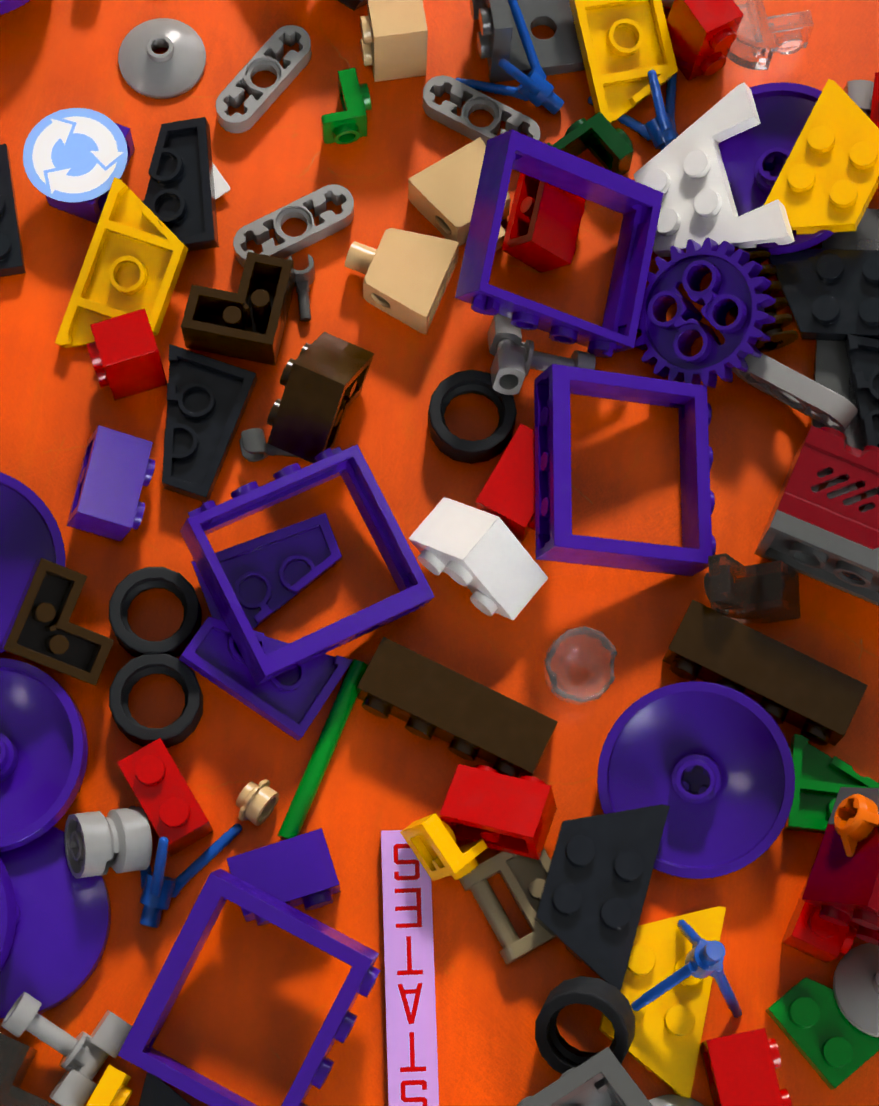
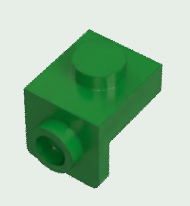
M355 68L338 71V89L343 111L326 114L321 117L322 136L325 144L334 142L337 144H349L358 140L359 137L367 136L366 111L372 110L371 98L367 83L359 84Z

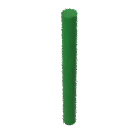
M352 659L353 661L347 670L277 835L283 840L298 836L358 696L357 686L368 667V664L362 661Z

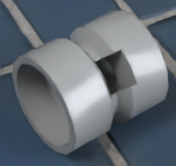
M140 806L113 809L108 812L106 817L100 811L76 813L69 815L66 820L64 830L65 853L70 871L76 879L107 875L109 867L116 873L146 870L150 865L152 857L151 828L148 817Z

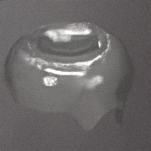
M586 626L567 630L552 642L546 652L543 665L547 686L550 687L551 692L557 698L565 702L581 705L597 701L615 680L614 660L617 655L615 646L601 631Z

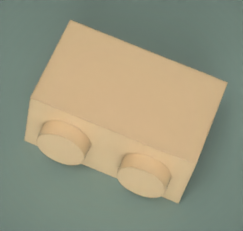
M367 0L368 15L360 16L362 34L360 43L363 65H372L374 82L426 76L428 29L423 0Z

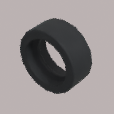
M477 370L454 373L441 381L431 396L428 409V426L432 440L442 453L455 461L470 464L489 461L502 453L512 439L517 414L514 396L496 392L492 388L490 373ZM474 393L484 395L493 401L499 413L498 427L493 434L486 439L476 441L460 439L452 434L446 426L444 417L446 407L452 399L459 395Z
M145 567L130 573L116 586L109 601V621L119 644L131 656L139 657L144 654L166 653L173 657H178L182 655L200 629L202 609L193 586L180 573L165 567ZM151 588H163L173 592L180 599L184 608V618L179 630L170 638L162 641H147L138 637L131 630L128 623V609L132 600L139 593Z
M166 653L144 654L131 659L117 672L110 687L109 707L119 730L131 742L145 747L161 738L165 747L169 748L183 742L195 731L203 714V694L195 673L178 658ZM151 674H165L174 678L182 686L185 694V706L180 717L171 725L163 728H148L140 725L131 716L128 708V698L133 686L141 678Z
M580 976L564 980L549 993L535 1021V1040L541 1056L554 1070L563 1074L565 1071L578 1067L599 1053L578 1050L569 1045L558 1031L556 1024L560 1010L567 1005L577 1003L590 1005L600 1010L611 1021L614 1028V1039L609 1049L622 1064L635 1036V1016L627 998L617 987L600 978Z

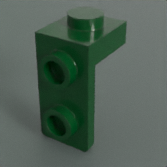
M598 112L588 120L585 118L577 120L568 128L565 136L553 145L546 143L574 156H578L586 149H589L605 169L620 175H624L630 170L634 152L628 135L620 128L615 129L601 112Z

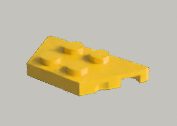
M569 0L595 114L601 112L612 124L651 94L647 75L648 71H656L660 87L678 72L662 1Z
M828 79L764 203L765 205L778 199L785 206L791 230H796L797 235L815 234L821 230H829L833 233L856 231L879 186V128L845 91L831 79Z
M114 177L55 343L61 347L85 346L87 343L94 342L91 324L144 308L153 335H158L189 250L121 179Z
M716 906L637 927L620 991L627 998L630 1005L645 992L685 965V957L692 950V944L678 928V921L685 920L701 938L707 941L716 940L720 942L726 907ZM691 975L639 1011L632 1009L635 1016V1036L628 1052L639 1064L648 1071H652L670 1086L673 1092L688 1099L691 1097L713 980L711 976L699 979ZM602 1013L599 1030L613 1041V1025Z

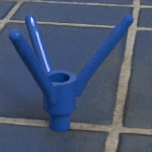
M508 0L531 71L525 75L506 59H500L498 62L499 67L520 83L518 87L472 79L456 78V80L477 91L511 96L524 101L529 100L536 107L542 105L551 114L555 115L565 101L553 92L554 86L546 80L547 76L539 63L517 0Z
M650 70L647 75L656 117L645 125L627 114H624L617 121L638 132L647 141L652 140L655 149L662 150L679 136L675 123L677 73L667 81L666 104L664 106L657 73L655 70ZM590 96L588 103L593 106L592 97Z
M234 824L176 879L164 876L169 840L167 837H160L156 851L154 871H151L150 865L146 870H140L141 888L143 889L140 903L144 904L139 923L158 928L162 912L169 909L171 898H175L182 888L242 831V826Z
M679 920L677 923L678 928L692 944V950L685 957V965L632 1002L631 1008L634 1011H639L691 975L699 979L711 976L715 979L733 1016L736 1018L740 1017L742 1010L723 969L726 951L724 945L716 940L707 941L701 938L685 920Z

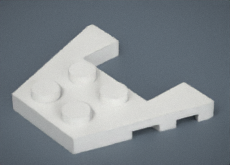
M745 82L737 85L633 174L636 182L663 192L653 251L661 258L671 257L670 247L673 245L686 253V245L689 239L699 243L701 248L705 238L716 241L718 247L723 241H727L734 246H738L740 249L756 248L757 244L775 242L777 245H786L795 242L785 206L778 199L741 216H738L718 144L761 124L752 91Z

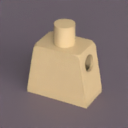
M481 137L408 179V199L411 204L446 239L459 242V246L467 241L486 145ZM508 191L502 221L509 216L511 199ZM502 225L500 226L495 251L503 245L506 231Z
M388 228L385 230L377 249L354 241L347 253L345 267L365 274L363 298L368 303L426 335L457 265L459 242Z

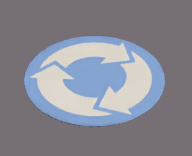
M68 108L46 116L31 130L23 149L24 169L35 188L52 199L70 203L89 201L109 191L114 177L121 178L128 157L126 140L120 128L104 114L86 108Z

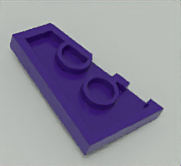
M326 513L215 553L253 630L342 559ZM192 561L212 618L224 621L195 561Z
M207 617L179 657L180 661L297 741L303 737L353 661L338 655L333 657L323 654L256 686L225 621L212 617ZM253 630L265 655L289 644L266 637L264 633Z

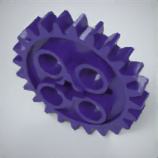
M705 238L701 248L699 243L689 239L686 245V253L673 245L670 247L672 260L668 262L659 256L655 258L659 270L656 274L648 272L647 281L649 284L645 288L637 330L642 335L636 339L634 347L647 350L641 360L651 366L656 364L653 370L654 374L663 378L668 375V380L685 381V383L699 385L702 381L703 385L709 388H716L717 375L722 380L731 383L733 382V367L748 372L749 368L744 358L748 354L756 358L762 356L755 344L757 340L770 341L771 339L767 333L762 331L763 324L774 323L776 318L765 313L764 308L776 303V299L770 295L762 294L772 283L763 276L757 277L763 267L755 261L748 262L750 258L749 253L740 248L735 251V246L727 241H723L718 247L716 241ZM711 272L712 280L707 289L701 291L700 283L702 278ZM681 283L690 299L703 306L701 313L681 294L678 289ZM677 303L676 315L667 322L666 313L668 308L672 304ZM737 306V318L732 324L727 326L726 315L731 308ZM702 315L713 327L720 331L725 338L724 344L721 345L710 326L700 322ZM702 336V349L698 354L692 356V344L697 338Z

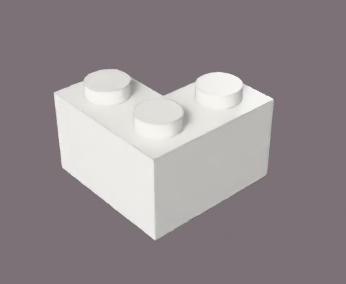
M446 497L442 498L408 538L420 552L417 559L427 570L438 576L441 572H444L458 584L467 587L473 594L470 597L473 605L490 617L496 613L514 620L548 579V576L499 516Z

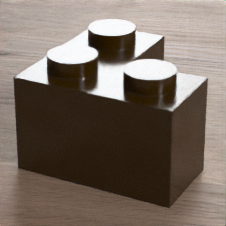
M248 252L238 293L192 284L181 325L186 348L275 366L295 287L293 260Z
M323 332L312 344L306 343L296 360L291 358L282 372L280 384L285 386L282 399L278 398L269 413L267 424L273 427L267 443L311 463L316 462L315 457L328 448L332 450L346 409L362 391L374 353L326 332Z
M39 558L34 564L0 649L96 686L114 640L69 622L87 576L44 558Z

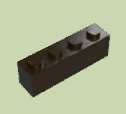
M692 600L662 660L670 664V670L681 678L689 681H696L698 678L702 681L725 685L744 693L760 704L777 724H783L785 721L801 729L800 734L809 739V741L822 746H826L828 743L835 746L844 737L868 686L695 600Z
M385 637L382 638L357 686L358 699L363 701L362 707L368 712L387 719L389 714L407 722L405 728L416 736L431 740L434 735L450 743L448 749L457 756L469 761H474L478 757L493 764V768L500 774L517 778L533 776L558 723L556 720Z

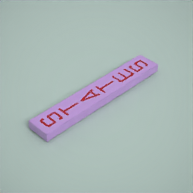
M402 830L381 831L388 1104L389 1106H439L432 882L430 876L400 833Z

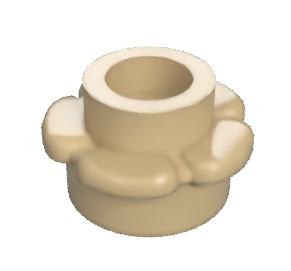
M264 779L258 785L251 781L243 788L235 804L240 808L238 818L241 821L249 820L256 826H259L272 813L280 794L269 787V780Z

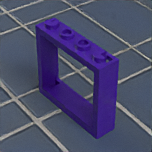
M512 129L487 140L455 298L472 304L471 309L477 313L484 315L499 314L510 318V323L515 327L527 330L540 329L550 333L549 338L553 341L564 344L578 343L588 347L587 352L597 357L612 358L613 353L633 349L663 192ZM512 169L623 214L602 327L489 284Z
M550 365L534 380L536 559L691 577L712 565L716 552V540L712 535L711 514L714 510L715 497L714 493L710 490V469L713 463V450L709 446L708 426L712 417V409L707 402V386L565 365ZM570 394L678 408L682 547L572 534Z
M358 444L343 451L340 446L332 450L328 448L315 457V463L302 469L299 463L289 465L273 475L274 481L259 487L256 481L245 484L231 493V500L217 506L214 500L204 502L201 507L188 512L189 518L186 519L180 530L256 686L419 610L435 597ZM342 476L400 592L265 655L206 535Z
M220 868L210 873L117 1056L208 1106H258L152 1048L226 901L229 900L352 966L281 1105L308 1106L304 1101L312 1085L321 1089L335 1061L327 1058L335 1040L344 1043L358 1016L351 1013L350 1010L358 995L360 994L367 998L381 970L373 967L380 953Z

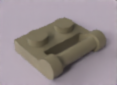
M544 847L539 860L502 851L479 864L474 870L459 879L465 891L471 890L503 949L499 953L506 965L515 962L556 938V936L551 935L534 919L551 862ZM500 873L532 930L531 933L521 939L487 881Z

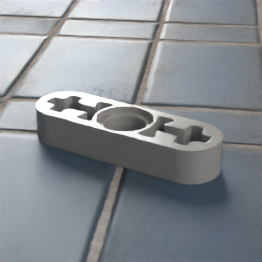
M286 25L279 28L220 93L216 100V113L218 122L224 130L230 133H243L251 129L306 67L312 55L311 39L306 30L296 25ZM295 43L299 44V52L290 50L284 56V44L290 47ZM282 58H283V67H282L281 64L279 63V61H280ZM259 71H270L277 78L273 85L266 88L256 86L251 80ZM244 89L246 90V92H247L248 95H249V97H248L246 100H245V92H244ZM244 102L245 114L242 115L236 112L232 116L229 115V106L238 108Z
M436 76L431 78L424 86L423 109L426 115L472 140L481 137L486 145L487 140L497 136L501 121L506 122L505 130L501 128L500 134L512 129L519 133H526L527 136L540 141V128L532 118L452 77ZM444 92L450 94V101L444 100L441 105L435 103V96L441 97ZM465 101V104L462 108L461 116H458L457 107L461 109L462 102ZM476 110H485L493 116L494 120L489 126L477 127L470 122L468 117Z
M326 185L243 226L237 231L233 241L235 257L238 263L244 267L247 253H254L253 250H247V242L254 240L257 245H262V252L260 254L284 259L346 228L354 217V199L352 194L341 185ZM333 201L336 206L341 205L342 212L335 215L332 210L326 209V203ZM311 209L314 210L315 217L319 216L318 226H315L313 215L309 211ZM291 218H299L307 224L306 231L297 237L286 235L281 227L286 220ZM270 229H274L275 238L280 245L275 246L274 238L270 239Z
M761 353L762 356L760 358L749 354L744 358L749 368L748 372L741 371L736 367L732 368V371L749 385L825 426L840 432L846 431L858 412L857 408L842 395Z

